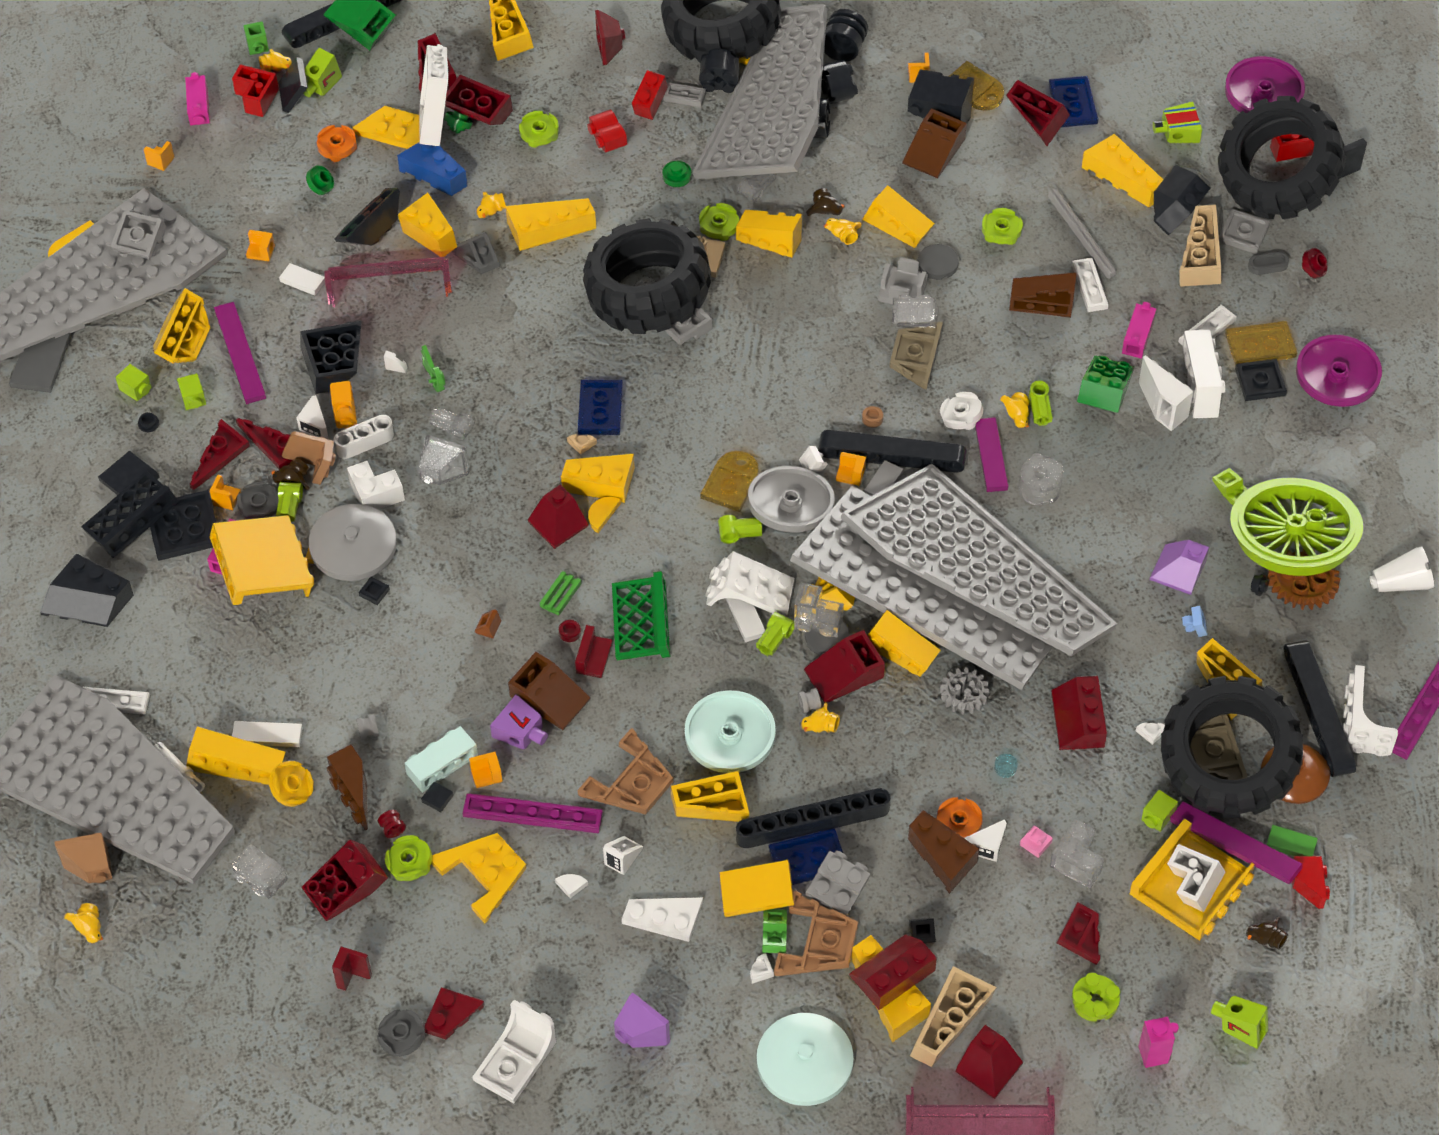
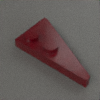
M236 419L237 426L279 470L283 466H288L291 461H294L282 457L283 450L290 437L289 434H283L281 431L267 426L261 428L254 425L253 421L247 419Z
M222 419L219 420L218 429L215 435L211 436L210 444L206 447L200 459L201 464L198 470L194 471L192 475V481L190 482L192 490L197 489L250 447L249 441Z

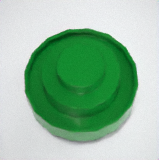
M455 110L445 113L444 120L447 121L451 131L460 133L472 128L473 121L467 115Z
M682 161L669 162L662 169V178L668 186H685L691 180V168Z
M313 166L307 172V184L316 194L325 195L333 189L334 178L325 167Z

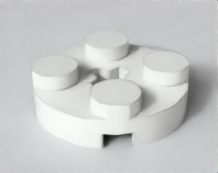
M959 392L952 399L948 397L940 408L944 425L952 429H973L983 414V407L977 395L971 392Z

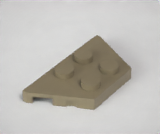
M936 322V326L927 328L921 325L912 329L898 330L890 360V368L927 390L943 322Z
M1227 714L1214 717L1204 723L1195 733L1190 746V752L1195 762L1205 772L1220 779L1239 780L1247 778L1248 776Z

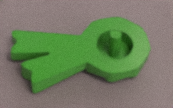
M424 345L421 350L423 355L422 364L431 377L428 381L433 384L436 392H441L445 390L443 372L439 367H434L428 349Z

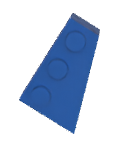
M418 142L397 155L400 172L404 174L407 172L415 176V179L419 181L424 180L430 183L431 187L450 196L467 187L466 170L441 146L425 145Z

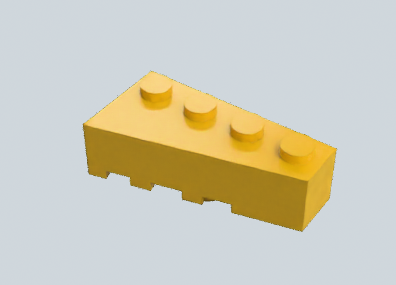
M489 0L493 47L497 61L534 48L530 32L516 1Z
M1113 134L1083 153V169L1086 171L1090 169L1096 173V177L1100 179L1105 178L1112 183L1113 187L1127 191L1128 196L1145 206L1151 207L1154 205V191L1163 181V178L1118 136Z
M197 726L189 748L186 767L189 766L193 772L269 785L271 772L283 762L285 752Z

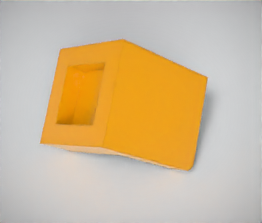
M928 52L924 53V63H908L909 83L915 82L920 69L930 71Z
M168 141L162 148L158 146L154 149L147 146L144 148L147 165L165 171L175 158L172 144Z
M249 230L250 244L246 257L270 262L275 247L273 234Z
M841 452L836 481L861 486L866 467V457Z
M217 475L209 490L214 506L232 511L237 504V496L239 492L241 493V490L238 488L224 485L221 475Z
M496 751L469 758L470 769L476 788L502 782V774Z

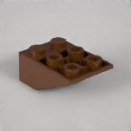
M931 108L923 119L902 164L938 178L965 141L967 123Z
M535 652L508 682L511 698L517 695L538 712L541 717L562 730L567 727L591 699L554 662L538 652Z
M352 744L327 757L329 766L326 769L331 777L329 782L335 791H340L342 803L346 808L350 807L353 811L351 816L357 825L361 824L364 830H367V781L363 762Z

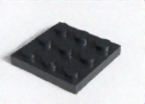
M209 490L176 497L179 502L150 526L158 561L213 548L210 533L213 523L217 522Z

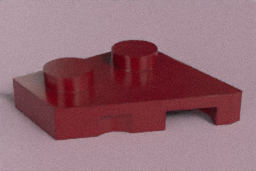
M1077 902L1056 943L1097 965L1100 961L1098 943L1100 941L1098 931L1099 913Z
M441 987L425 1023V1033L447 1040L455 1033L458 1027L463 1026L469 1021V1017L478 1009H483L484 1001Z

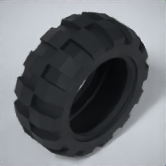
M721 0L662 1L661 14L665 32L670 43L682 55L690 60L696 58L699 63L701 62V56L709 54V51L712 49L728 50L732 56H738V58L745 56L748 59L759 52L761 45L767 46L772 40L781 18L779 0H738L748 5L739 13L720 20H705L694 15L706 5Z
M1277 96V101L1268 102L1265 98L1253 103L1254 109L1248 113L1242 111L1233 119L1232 125L1234 128L1232 131L1226 129L1219 146L1222 152L1218 156V167L1228 193L1232 195L1235 203L1249 212L1254 211L1258 217L1274 219L1275 215H1280L1285 220L1299 217L1298 212L1304 209H1308L1311 212L1322 204L1321 198L1325 194L1328 196L1332 194L1340 182L1337 175H1342L1344 171L1346 156L1343 149L1345 145L1335 121L1327 111L1321 110L1318 104L1301 98L1298 103L1294 96ZM1297 134L1305 136L1314 142V150L1307 165L1296 175L1288 179L1267 182L1256 179L1249 173L1250 164L1255 153L1263 144L1275 137Z
M650 218L636 220L635 224L628 226L622 224L613 228L612 234L607 237L602 236L594 244L592 252L588 253L583 268V282L592 310L610 327L621 332L624 329H628L632 334H646L648 330H657L658 333L671 329V325L678 321L682 324L693 316L694 308L700 309L707 297L711 284V270L703 243L684 225L678 227L674 221L660 219L659 222H651ZM665 266L674 269L667 277L652 284L629 286L620 283L626 276L642 268Z
M1225 676L1208 679V684L1199 688L1198 685H1194L1181 695L1182 700L1178 705H1172L1165 718L1164 731L1161 733L1163 765L1165 773L1168 774L1171 780L1172 787L1181 798H1187L1193 802L1194 808L1210 814L1212 811L1223 813V818H1240L1242 813L1252 812L1256 815L1270 809L1272 802L1276 799L1282 800L1291 790L1296 775L1300 773L1303 761V734H1301L1300 721L1293 707L1286 705L1283 701V695L1270 685L1264 688L1256 684V679L1239 676L1238 680H1226ZM1225 714H1240L1256 720L1268 731L1273 740L1274 751L1270 760L1259 772L1244 779L1224 780L1208 774L1199 767L1190 752L1192 739L1204 723L1214 717Z

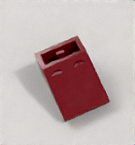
M862 630L842 639L806 666L804 671L817 689L823 702L828 703L884 678L885 663L865 631Z
M350 839L301 888L325 921H329L371 895L388 879V876L364 844Z

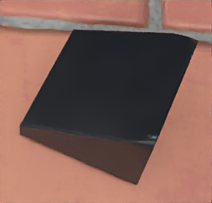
M934 918L909 920L911 937L922 940L924 943L936 942Z

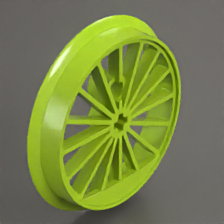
M1278 478L1258 483L1244 491L1237 498L1230 515L1232 530L1244 553L1258 565L1286 575H1316L1337 567L1357 547L1363 534V520L1355 504L1337 489L1309 479ZM1280 499H1290L1291 515H1288L1281 505ZM1295 499L1308 501L1302 514H1296ZM1271 502L1280 515L1263 504ZM1313 503L1323 506L1321 509L1310 510ZM1256 509L1266 517L1252 514L1250 512ZM1331 511L1337 516L1327 518V513ZM1246 521L1256 523L1262 526L1247 525ZM1341 523H1343V524L1345 525V527H1346V528H1329V526H1333V525H1337V524H1341ZM1253 534H1265V535H1261V536L1254 537ZM1329 536L1346 537V539L1343 541ZM1294 541L1295 556L1286 555ZM1272 542L1271 544H1269V545L1266 546V547H1264L1263 545H1261V544H1264V543ZM1286 542L1281 553L1274 551ZM1299 543L1308 556L1300 557ZM1325 545H1329V546L1335 547V549L1331 550L1330 548L1326 547ZM1311 547H1313L1322 554L1316 555Z

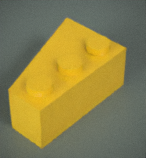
M888 185L874 199L862 219L913 248L917 247L935 224Z
M745 210L736 226V240L793 258L802 238V214L785 216V213L779 212L778 215H770L768 211Z
M634 454L568 459L565 462L561 475L562 486L572 494L595 498L616 497L625 503L635 469Z
M886 610L867 634L880 655L919 677L928 669L941 651L888 610Z
M1213 638L1197 652V666L1207 682L1208 679L1225 676L1226 680H1238L1239 676L1256 679V684L1262 687V679ZM1227 714V716H1228V718L1230 719V721H1231L1235 716L1238 715V714Z
M738 771L671 786V799L676 817L734 822L749 818V810Z

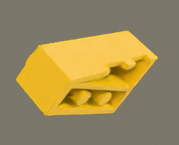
M428 192L398 214L402 232L441 258L457 248L452 227Z

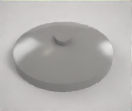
M781 466L768 469L754 478L748 490V506L754 517L764 525L784 532H804L815 529L834 507V492L830 484L819 474L801 467Z
M362 504L343 505L326 512L316 521L309 535L310 555L317 568L332 578L345 581L361 580L379 573L393 558L397 545L395 529L390 519L380 510Z

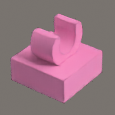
M1034 825L1021 839L1020 846L1039 858L1052 843L1053 838Z

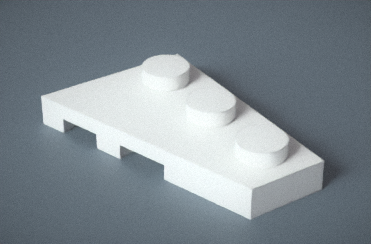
M703 897L629 899L622 917V924L689 942L703 904Z

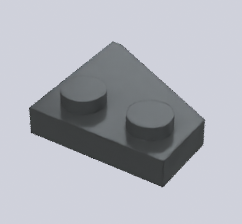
M486 232L458 243L457 248L452 251L456 257L481 274L500 267Z

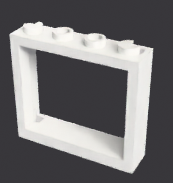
M437 44V46L427 45L419 105L420 144L440 146L448 85L447 47H443L440 44Z

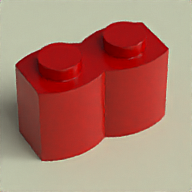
M611 109L589 117L588 131L591 135L595 136L598 148H602L606 153L627 145L626 132Z

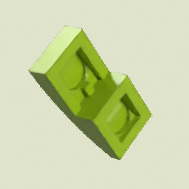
M1230 468L1212 477L1216 487L1232 506L1237 498L1247 490L1243 485V479Z

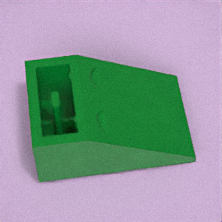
M335 0L324 13V16L370 51L392 25L396 14L376 0Z
M1094 355L1082 379L1077 402L1118 413L1135 366L1125 361L1117 362L1110 360L1106 356Z

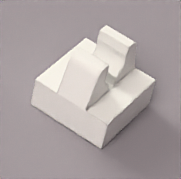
M809 446L799 459L802 468L815 473L823 471L828 465L827 462H823V454L818 451L816 446Z

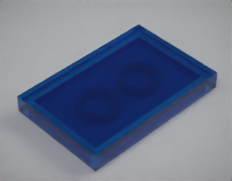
M1088 76L1049 79L1051 97L1062 103L1070 114L1062 127L1098 124V116Z
M581 380L578 435H620L623 380Z
M835 828L768 845L773 863L789 861L792 885L812 881L829 851L833 853L840 851L843 853Z

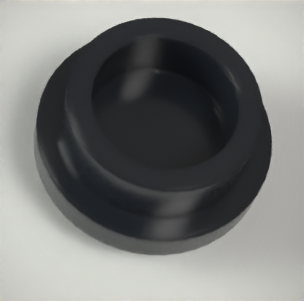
M151 412L143 413L139 417L138 427L143 432H153L159 427V419Z
M1255 575L1252 579L1251 592H1254L1257 596L1266 593L1269 581L1266 580V575Z

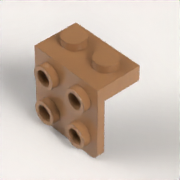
M294 431L290 434L282 457L290 460L298 458L306 464L314 465L312 483L320 485L323 478L328 477L330 466H333L336 454L333 453L334 441Z

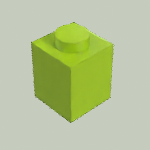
M131 364L116 376L119 390L137 402L143 396H146L152 388L149 376Z
M197 373L177 378L186 410L206 405Z
M1158 790L1144 807L1141 820L1149 828H1155L1161 832L1170 821L1172 814L1176 811L1178 801Z

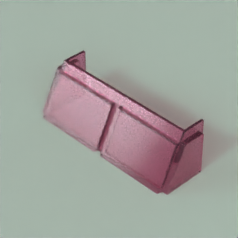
M444 257L388 263L329 267L328 270L324 271L328 303L333 304V307H335L334 280L443 270L446 297H448V293H452L449 261L444 259Z
M911 1087L910 1095H906L905 1135H1054V1095H1050V1089L1047 1087L1044 1105H914V1087Z

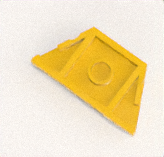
M383 106L352 128L355 135L405 149L420 142L419 115L388 106Z

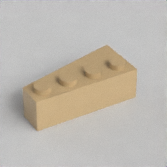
M1216 205L1195 206L1186 250L1184 251L1183 262L1179 271L1180 287L1221 284V260Z
M953 966L910 1057L932 1067L991 1000L997 987Z

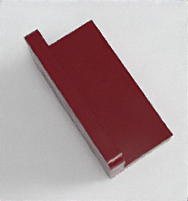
M586 625L575 660L576 674L602 678L611 650L612 639L595 636V626Z
M340 947L332 965L337 988L346 991L353 975L371 979L372 971L368 955L349 948Z

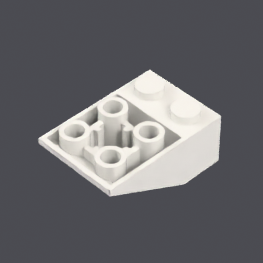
M1145 355L1142 360L1139 378L1140 387L1155 419L1172 431L1188 418L1193 391L1188 385L1180 382L1172 373L1167 372L1156 361L1151 360Z

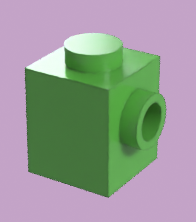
M263 21L243 25L250 55L268 52L269 48Z

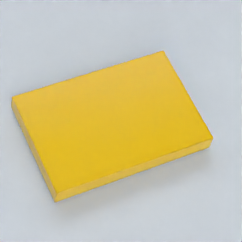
M788 860L719 872L725 917L794 905Z

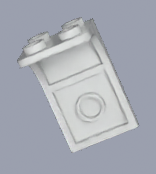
M734 551L727 558L724 557L721 563L711 570L709 575L711 583L705 594L707 597L706 605L712 606L716 601L724 598H735L772 614L774 612L784 616L788 614L794 583L793 577Z
M1355 665L1353 674L1349 673L1348 685L1345 686L1344 699H1347V702L1344 704L1343 718H1346L1342 728L1351 751L1354 753L1364 752L1377 756L1391 755L1398 736V730L1376 725L1365 715L1363 711L1365 666Z
M513 1000L510 1004L511 1015L504 1032L473 1075V1081L513 1104L556 1043L552 1018L545 1013L539 1014L532 1010L531 1006L523 1001L519 1003L516 1000Z

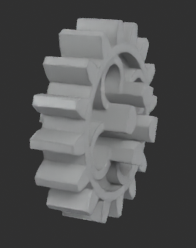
M966 667L964 672H961L959 668H956V674L948 672V678L943 677L942 685L940 686L941 700H946L945 706H953L952 712L960 709L963 715L965 710H968L971 714H973L974 708L980 711L982 704L986 705L987 697H989L988 681L983 682V674L976 676L977 670L969 673ZM966 682H969V689H965ZM961 693H964L963 700H960Z

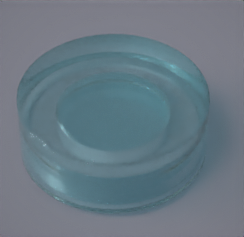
M1001 754L995 760L994 769L1001 777H1011L1016 773L1018 763L1014 756Z

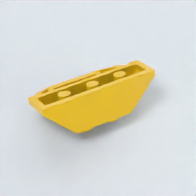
M186 288L183 289L169 311L153 345L155 354L172 364L194 362L197 359L210 330L207 313L203 306V298Z

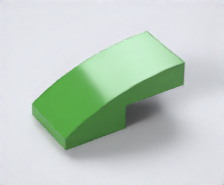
M764 910L762 953H786L787 910Z

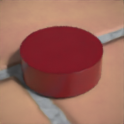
M565 620L559 625V637L563 641L574 642L580 638L581 627L578 622Z

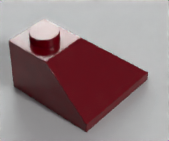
M595 10L596 38L602 64L607 65L622 49L625 31L624 28L620 29L618 20L600 10Z
M561 484L542 497L528 518V523L554 549L588 527V522L574 497Z
M984 1025L971 1041L955 1072L996 1099L1022 1066L1023 1061L1003 1036L987 1025Z

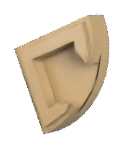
M573 434L567 437V442L581 455L596 445L597 439L591 435L577 436V434Z

